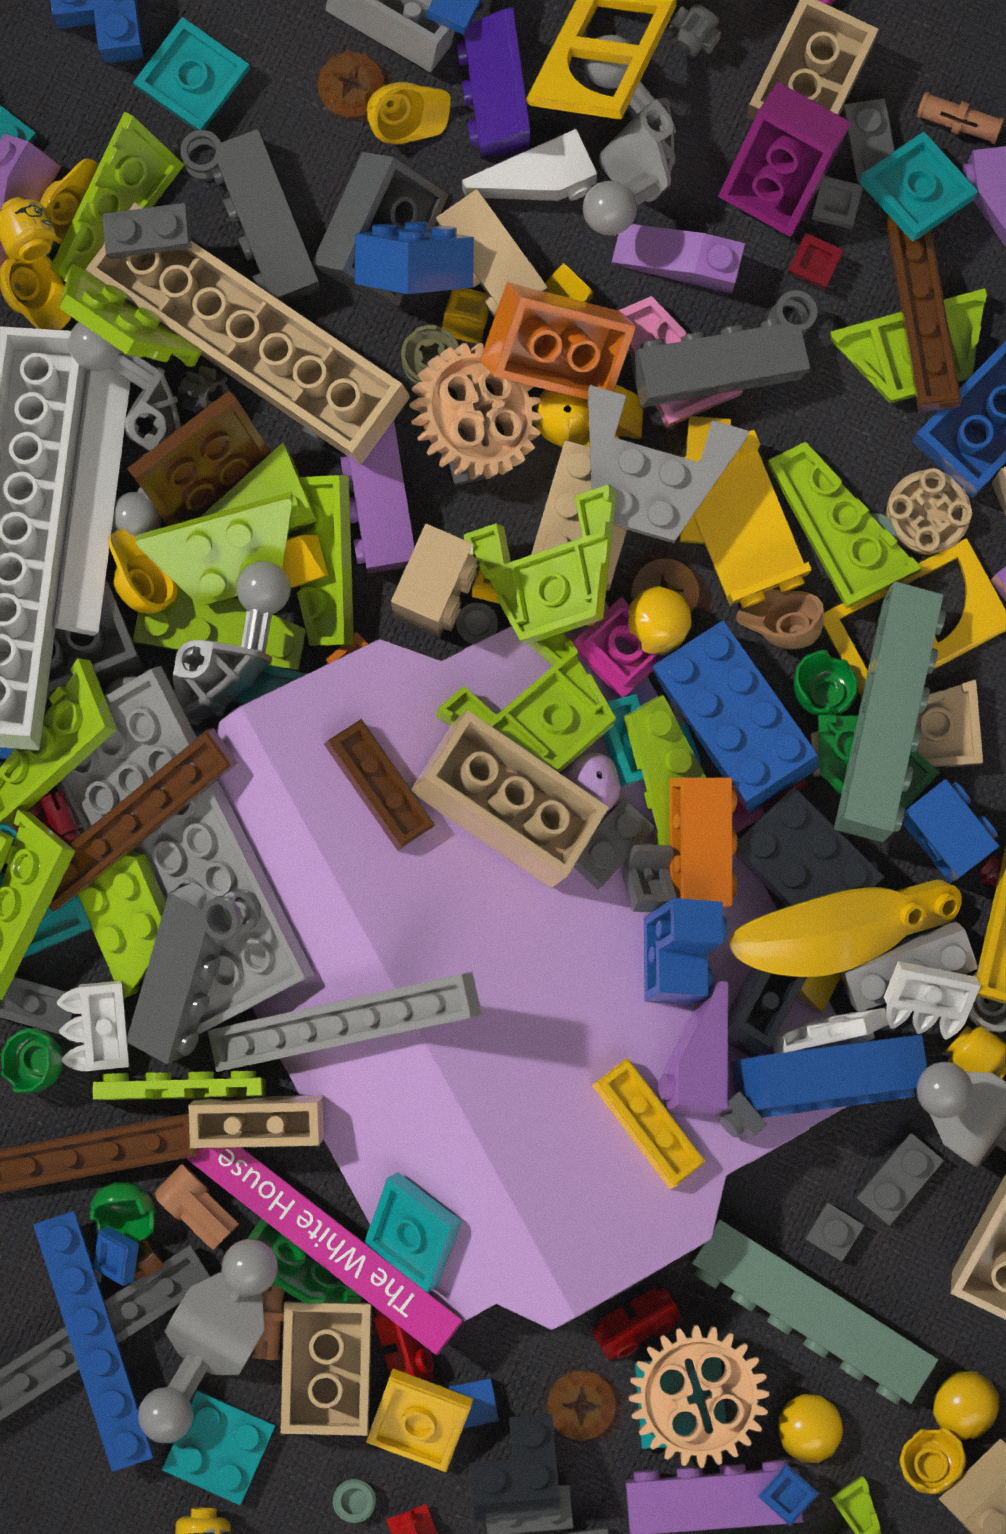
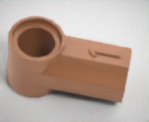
M182 1163L152 1195L170 1214L179 1221L182 1219L207 1246L214 1250L239 1223L208 1193L209 1188Z

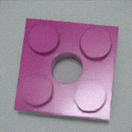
M622 597L604 612L602 620L596 621L594 627L589 626L573 641L579 657L619 698L626 697L653 672V665L673 653L671 652L663 656L648 654L642 650L640 640L629 632L628 612L630 605ZM615 638L627 640L632 647V654L626 655L619 652L615 646Z

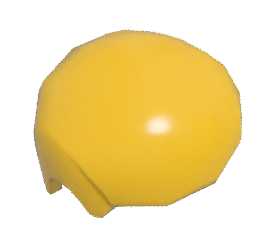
M660 586L639 592L629 606V632L640 640L642 650L648 654L664 656L678 650L691 629L690 607L685 599L673 590Z
M958 1371L953 1373L940 1385L934 1396L933 1415L940 1428L950 1430L961 1440H973L982 1436L992 1427L998 1415L999 1394L992 1381L977 1371Z
M802 1394L789 1401L783 1408L782 1413L779 1415L778 1430L783 1449L789 1455L802 1463H819L832 1456L842 1440L843 1424L836 1406L821 1395Z
M946 1428L938 1430L922 1429L918 1431L903 1446L899 1460L905 1481L918 1492L930 1495L945 1493L963 1476L967 1462L962 1442Z

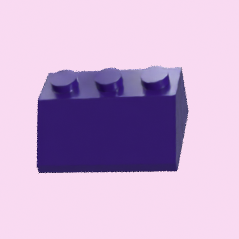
M508 8L470 23L464 34V40L457 41L459 65H468L469 80L462 81L465 106L473 105L475 116L474 121H467L470 146H479L480 158L523 153L530 148V127L513 8Z

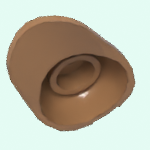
M771 589L764 592L765 600L746 608L741 606L736 615L737 623L762 634L770 644L784 649H800L810 646L819 638L824 624L823 603L817 596L802 591L781 593L779 589Z

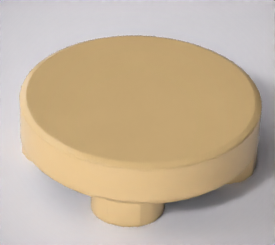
M935 468L917 471L903 478L893 489L886 507V517L891 520L896 531L898 543L912 552L923 555L937 554L958 543L967 531L972 516V508L966 491L951 476Z

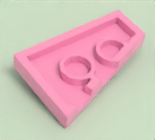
M652 296L618 310L636 326L628 348L631 357L634 356L638 349H641L640 345L647 341L664 339L666 344L680 342V338L687 333ZM739 390L656 405V408L667 428L688 419L690 416H695L738 397L743 391Z

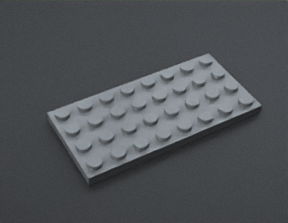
M161 666L150 669L105 696L117 731L56 785L58 791L65 790L66 798L76 823L83 826V829L80 831L81 834L197 739ZM218 780L131 851L146 855L165 901H167L169 892L194 883L217 896L223 897L232 890L246 889L255 895L260 904L261 918L257 926L247 932L238 933L235 937L223 942L219 955L221 961L220 968L211 982L208 992L210 1002L206 1012L201 1016L197 1030L198 1035L314 975ZM234 897L232 900L237 904L242 914V924H247L251 917L250 907L244 899Z

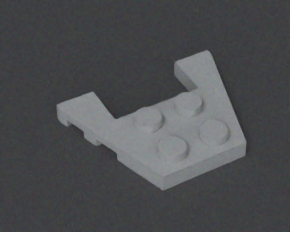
M590 385L588 390L591 490L607 484L616 488L617 497L613 526L675 543L705 500V497L746 441L749 431L712 420L700 462L615 438L626 395Z

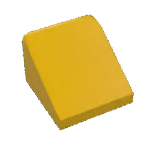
M564 263L545 283L551 294L586 303L593 297V291Z
M468 288L452 290L444 314L442 329L448 330L455 339L475 344L481 343L490 313L483 301L488 296L487 293Z
M616 385L613 392L626 395L616 435L640 439L642 437L643 408H641L639 396Z
M300 535L287 540L283 570L289 577L291 588L328 576L318 535Z
M839 973L827 976L807 977L797 998L821 1013L841 976Z

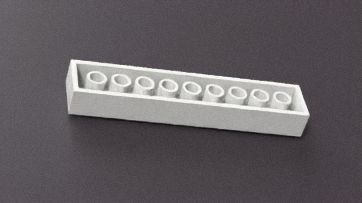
M0 326L1 748L40 750L55 628H53L87 375V369L76 363L71 356L69 350L71 331Z

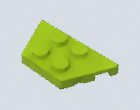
M76 264L71 265L64 278L66 284L61 295L62 299L59 307L61 310L126 355L141 358L149 357L154 360L167 362L171 354H173L186 366L193 367L196 365L202 351L161 324V319L156 313L143 307L138 308L126 300L127 294L113 285H105Z
M985 288L944 300L958 384L965 383L973 374L976 347L981 330V319L987 296ZM901 312L830 332V339L833 344L890 404L915 397Z
M292 492L138 534L135 542L137 547L199 606L237 596L236 585L238 577L248 565L258 561H269L283 569L293 495Z
M130 852L78 895L114 981L122 982L123 999L136 994L140 989L138 984L146 974L166 904L144 853Z

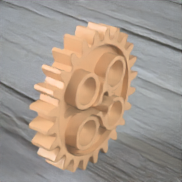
M463 343L455 351L451 347L440 353V356L437 355L427 362L429 367L418 373L419 378L423 382L413 386L412 391L420 396V398L411 402L410 407L420 411L421 415L411 422L413 425L424 427L425 431L417 439L418 441L428 439L431 441L432 445L429 447L427 454L432 455L438 451L442 454L439 466L443 467L452 461L454 462V475H459L468 468L470 479L474 480L482 475V472L486 479H490L497 475L498 472L503 475L512 470V466L516 467L525 461L524 455L534 450L535 447L530 440L538 437L541 432L533 427L532 424L540 421L542 415L533 412L532 407L541 402V400L537 397H529L528 391L534 386L494 377L480 361L484 351L482 343L477 344L471 350L466 343ZM485 382L493 387L495 395L487 390ZM448 387L456 392L458 401L450 396ZM495 422L502 426L504 435L497 431ZM458 427L466 433L467 441L460 437Z
M694 1325L692 1335L686 1338L680 1328H676L677 1341L673 1343L664 1335H661L660 1340L663 1346L661 1351H657L650 1346L646 1348L652 1358L651 1362H636V1365L645 1372L643 1377L630 1378L631 1383L640 1387V1392L629 1395V1401L641 1403V1408L634 1411L631 1416L633 1419L645 1418L646 1423L638 1432L640 1435L651 1432L655 1434L650 1443L652 1449L657 1448L662 1443L667 1445L664 1453V1458L667 1460L676 1451L681 1452L680 1460L683 1466H686L691 1455H696L699 1467H704L706 1455H712L718 1465L722 1464L721 1451L725 1449L732 1456L737 1457L738 1453L735 1443L739 1440L743 1444L750 1446L752 1443L745 1434L747 1430L761 1431L762 1429L753 1420L754 1416L766 1415L768 1413L765 1408L757 1405L758 1399L769 1396L768 1391L757 1389L756 1385L767 1378L766 1374H753L751 1371L757 1365L759 1359L757 1357L747 1360L743 1358L748 1348L745 1343L733 1349L731 1347L733 1334L728 1333L722 1341L717 1340L716 1327H711L707 1337H702L699 1326ZM709 1357L721 1358L725 1365L724 1374L715 1381L706 1380L701 1373L702 1363ZM688 1358L693 1361L699 1386L703 1390H710V1396L704 1398V1402L713 1427L711 1433L705 1432L697 1404L693 1401H687V1396L693 1394V1388L684 1363ZM675 1369L683 1375V1386L676 1393L664 1392L660 1387L661 1375L667 1370ZM727 1398L735 1401L738 1410L735 1418L729 1422L718 1421L714 1416V1407L717 1402ZM682 1411L691 1412L696 1417V1427L688 1435L678 1434L673 1429V1419Z

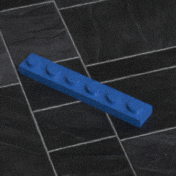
M76 1211L33 1224L111 1471L113 1472L154 1458L149 1438L144 1434L139 1425V1407Z

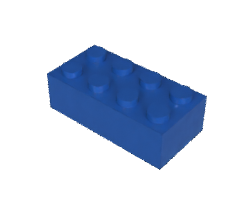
M1006 341L959 389L961 396L960 408L938 410L916 433L912 440L943 472L951 476L972 499L1006 465Z
M723 620L652 666L657 683L684 722L688 724L689 729L723 778H732V787L735 788L737 798L748 814H751L819 769L818 754Z
M922 1035L770 1054L731 1061L736 1093L741 1092L762 1118L915 1097L914 1088H917L919 1077L927 1069Z

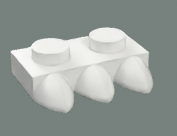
M898 961L884 995V1000L887 1004V1022L890 1028L894 1029L901 1025L914 1011V1028L918 1034H921L928 1030L940 1016L941 1034L944 1039H948L955 1035L965 1024L981 985L977 977Z
M111 981L80 984L78 988L64 993L57 1000V1005L68 1012L81 1014V1016L65 1023L59 1030V1033L69 1040L83 1042V1045L77 1046L66 1053L62 1058V1062L68 1067L79 1071L129 1067L122 982Z

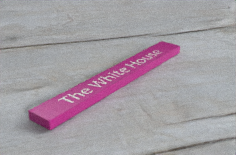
M242 1147L199 1148L200 1155L186 1158L435 1355L441 1352L464 1320L428 1292L424 1291Z

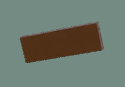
M362 718L324 744L397 851L435 826Z

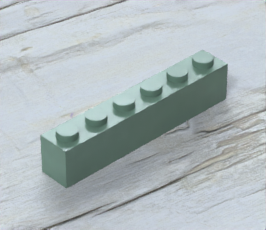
M896 581L884 594L834 830L883 843L894 831L898 832L901 827L905 808L899 806L902 791L906 792L908 790L913 774V767L907 766L910 751H916L921 736V728L916 727L918 713H923L926 708L930 692L929 688L924 687L927 673L931 674L935 667L938 650L932 648L935 634L939 635L941 633L946 617V611L940 609L943 594Z
M719 1219L715 1222L711 1240L700 1246L691 1261L692 1264L698 1267L694 1274L715 1289L720 1282L734 1290L730 1298L751 1312L756 1305L769 1312L771 1315L767 1322L787 1335L794 1328L807 1337L803 1345L821 1357L825 1358L828 1352L833 1353L843 1360L839 1368L860 1382L865 1375L879 1383L875 1391L896 1405L901 1398L912 1403L938 1361L931 1354Z

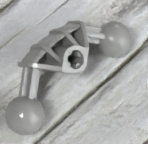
M605 35L597 38L599 40L630 44L626 39L617 35ZM584 59V66L588 77L596 85L608 89H618L629 66ZM641 81L629 103L637 115L608 144L599 157L600 165L611 181H604L593 186L586 194L583 202V215L587 224L594 231L602 235H617L627 230L636 217L637 206L644 201L652 202L657 199L671 184L670 174L676 159L674 153V134L676 131L669 106L671 102L667 97L655 100Z
M80 322L74 326L69 336V350L76 363L92 371L111 368L143 389L126 414L124 431L129 439L144 449L151 451L173 434L176 429L181 427L175 404L178 402V399L171 392L164 376V369L154 367L141 357L126 355ZM148 417L151 419L150 424L153 428L149 433H140L139 426L136 423L138 419ZM141 487L137 492L126 493L115 500L111 533L125 529L129 534L137 537L138 534L160 529L162 517Z
M269 561L254 562L248 565L238 577L236 585L237 596L243 607L247 609L241 646L213 641L191 640L183 644L178 650L173 672L174 693L191 725H199L207 717L225 710L226 705L236 699L246 688L250 689L264 668L271 664L272 656L266 654L272 614L285 606L291 592L289 577L279 565ZM125 675L115 679L106 688L104 697L138 676Z
M949 1062L936 1063L924 1070L917 1083V1097L921 1106L931 1115L943 1144L976 1168L981 1165L995 1146L1006 1152V1082L993 1073L966 1072L960 1066Z
M247 1239L232 1245L223 1258L222 1272L191 1286L176 1309L165 1333L177 1353L184 1360L168 1387L150 1392L142 1400L138 1411L139 1425L144 1434L151 1440L159 1443H172L184 1437L193 1422V1408L189 1400L205 1373L239 1375L264 1332L262 1292L266 1291L273 1284L278 1271L276 1256L265 1243Z

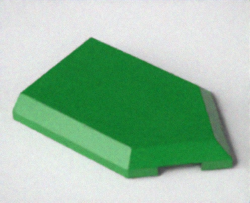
M818 715L820 776L841 795L858 716ZM917 750L915 752L910 751L907 766L913 767L912 779L906 792L902 791L899 806L905 809L940 773Z
M261 1218L248 1239L261 1241L274 1252L278 1264L277 1275L273 1282L275 1286L306 1304L361 1302L362 1297Z

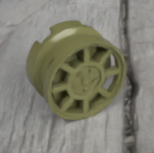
M425 325L416 328L404 340L401 350L402 366L409 380L415 385L423 382L419 378L418 373L429 367L427 362L437 355L440 356V353L451 347L455 351L459 347L455 337L448 330L439 328L437 325Z

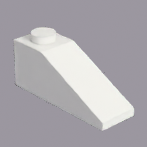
M575 129L463 179L462 189L465 196L477 189L483 198L559 201L569 197L570 200H576L585 196L592 188L591 186L596 184L597 172Z

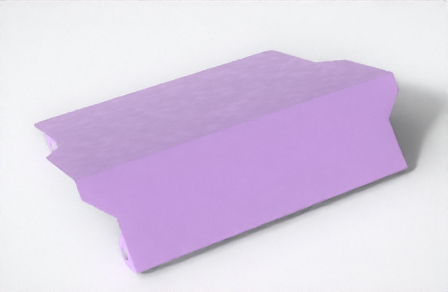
M606 601L604 605V612L609 609ZM589 625L564 632L568 640L573 642ZM512 626L463 649V651L443 661L379 639L239 707L219 722L218 735L238 762L237 765L218 779L219 784L314 972V975L252 1008L257 1018L261 1019L473 972L482 1012L481 1016L280 1058L300 1096L323 1095L324 1141L370 1225L387 1178L397 1172L462 1221L439 1285L428 1292L430 1295L464 1321L498 1304L552 1330L711 1240L726 1175L745 1164L755 1161L845 1107L762 1118L767 1123V1126L756 1136L744 1141L726 1132L719 1121L721 1117L719 1114L707 1117L670 1113L706 1162L672 1189L667 1187L591 1086L621 1061L629 1058L663 1104V1100L660 1099L658 1093L660 1077L664 1074V1069L698 1002L693 1005L648 1002L644 999V917L652 912H633L622 875L627 859L598 890L574 867L566 878L550 888L417 796L416 798L435 826L397 851L324 746L329 739L362 718L409 788L412 789L450 728V725L436 717L438 707L459 689L466 686L493 713L498 714L552 666L528 644L520 641ZM615 638V646L619 652L626 655L632 654V648L627 640ZM577 655L586 673H591L605 700L608 702L619 699L605 682ZM648 676L627 695L636 694L640 706L658 697ZM602 735L595 742L602 752L610 757ZM596 773L597 777L601 779V775ZM645 781L622 787L618 802L625 798L655 827L640 845H657L655 833H658L652 808H647L644 792H647ZM607 811V812L605 813V815H604V817L602 818V820L608 815V813H609L610 811ZM732 855V872L735 873L737 878V893L732 898V907H722L723 916H726L728 923L727 935L721 946L707 954L708 967L711 968L713 974L712 986L719 981L728 982V1011L752 968L733 955L729 946L730 937L743 925L778 911L764 884L735 855ZM796 998L777 1035L812 1019L835 1016L836 1013L829 1001L823 1012L819 1013ZM849 1039L840 1040L834 1046L850 1044ZM729 1043L727 1097L736 1093L731 1061L751 1058ZM773 1044L767 1050L753 1057L775 1054ZM814 1047L804 1048L795 1051L814 1049Z

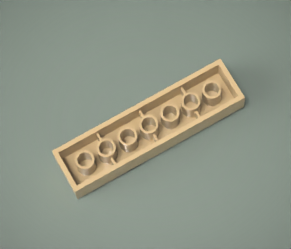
M134 202L129 210L142 209V207ZM191 241L192 248L114 259H109L106 255L104 243L85 269L87 273L105 285H113L127 294L126 300L138 308L143 307L156 313L161 319V324L202 351V357L361 465L409 400L408 392L398 380L193 241Z

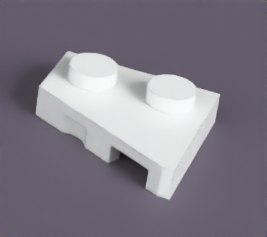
M885 1008L816 1018L777 1035L772 1044L775 1054L809 1047H814V1049L831 1047L838 1044L840 1040L849 1039L850 1044L861 1043L874 1039L873 1032L889 1024Z

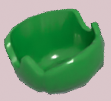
M820 650L806 655L796 667L794 692L798 703L810 714L816 716H841L848 712L857 699L858 679L847 660L836 659L830 656L828 651Z
M39 1028L22 1029L7 1039L1 1053L3 1069L1 1076L14 1087L13 1092H42L57 1081L63 1067V1055L57 1041L50 1034Z
M114 1182L97 1191L90 1204V1220H95L97 1234L99 1230L111 1227L135 1242L146 1240L151 1235L154 1229L155 1208L153 1200L145 1190L131 1183Z

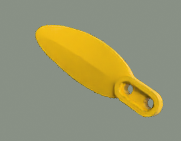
M933 880L898 891L880 887L846 890L802 902L759 917L738 928L730 937L729 946L735 957L761 971L796 977L827 976L853 969L877 958L894 947L906 935L951 922L961 908L962 897L958 888L943 880Z

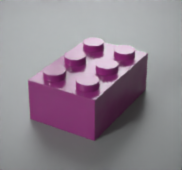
M777 82L760 107L718 197L791 237L809 209L852 122Z

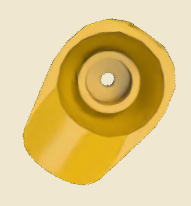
M407 82L392 83L381 87L369 98L367 119L374 135L384 143L404 144L437 136L446 128L451 97L447 91L442 89L419 86Z
M83 159L62 180L54 181L46 189L40 200L54 226L56 233L54 241L60 245L99 166V163L93 159Z
M46 255L35 262L25 263L8 257L0 267V289L8 305L14 311L22 313L36 329L61 330L69 322L71 316L59 308L64 284L61 278L50 269L53 263L52 260Z
M545 389L539 396L541 402L535 405L533 411L542 415V419L535 423L536 428L541 432L540 434L551 443L563 447L565 440L590 447L588 400ZM567 406L571 408L569 413L564 411V408Z
M125 529L112 533L107 541L117 564L113 577L114 587L121 599L133 610L146 614L160 612L175 602L178 594L177 584L137 547L135 542L136 536L129 534Z

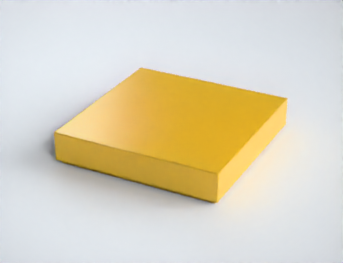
M392 1369L366 1443L447 1472L473 1398Z

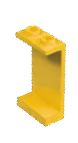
M755 430L748 432L746 441L693 515L729 605L740 602L742 608L765 600L764 592L779 587L781 593L805 584L803 577L807 576L812 570L809 562L804 564L768 477L758 452L760 442ZM703 450L683 458L700 462Z

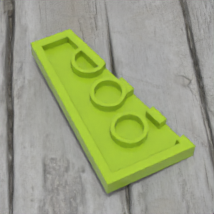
M126 112L123 113L50 267L63 280L72 264H76L86 271L85 269L104 245V213L127 211L134 202L142 208L153 207L184 166L133 115Z
M807 442L768 460L771 472L846 609L891 587L895 581L901 582L921 572L922 567L913 557L910 558L891 533L881 527L869 514L867 507L841 483L842 480Z
M349 476L300 477L318 521L289 533L288 536L291 539L300 535H318L328 576L300 585L301 590L297 593L309 645L354 644Z
M177 585L178 594L175 602L160 612L151 614L138 612L133 637L134 644L178 651L183 644L191 640L213 641L241 646L247 609L243 607L239 599L234 597L199 606ZM272 614L266 654L272 656V662L268 665L299 672L306 629Z
M78 658L70 669L73 676L66 686H58L49 698L52 705L44 715L40 750L13 749L1 766V825L11 826L14 823L18 809L28 811L117 731L91 661Z
M662 695L653 698L623 717L637 770H642L647 789V792H644L647 808H652L658 833H655L657 845H669V778H706L666 698Z
M19 809L13 823L18 825L19 829L14 846L11 845L5 859V863H8L2 886L0 887V1000H3L76 852L32 813Z
M232 1071L231 1079H214V1072H188V1080H171V1073H146V1081H129V1073L103 1074V1082H93L94 1100L267 1096L266 1080L257 1078L256 1071Z

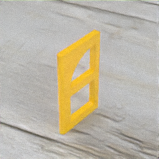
M576 0L526 98V102L530 106L622 119L677 6L676 0ZM597 6L654 14L639 45L582 37ZM577 57L629 66L614 97L594 92L580 84L569 70L571 58Z
M967 538L918 563L922 567L921 572L900 582L909 584L957 559L961 567L966 591L964 610L959 623L949 636L939 643L934 637L932 648L938 650L934 669L1006 632V609ZM889 588L848 609L842 603L824 613L823 627L840 659L847 660L850 668L855 673L858 679V692L861 696V701L868 670L844 628L841 619L883 598Z

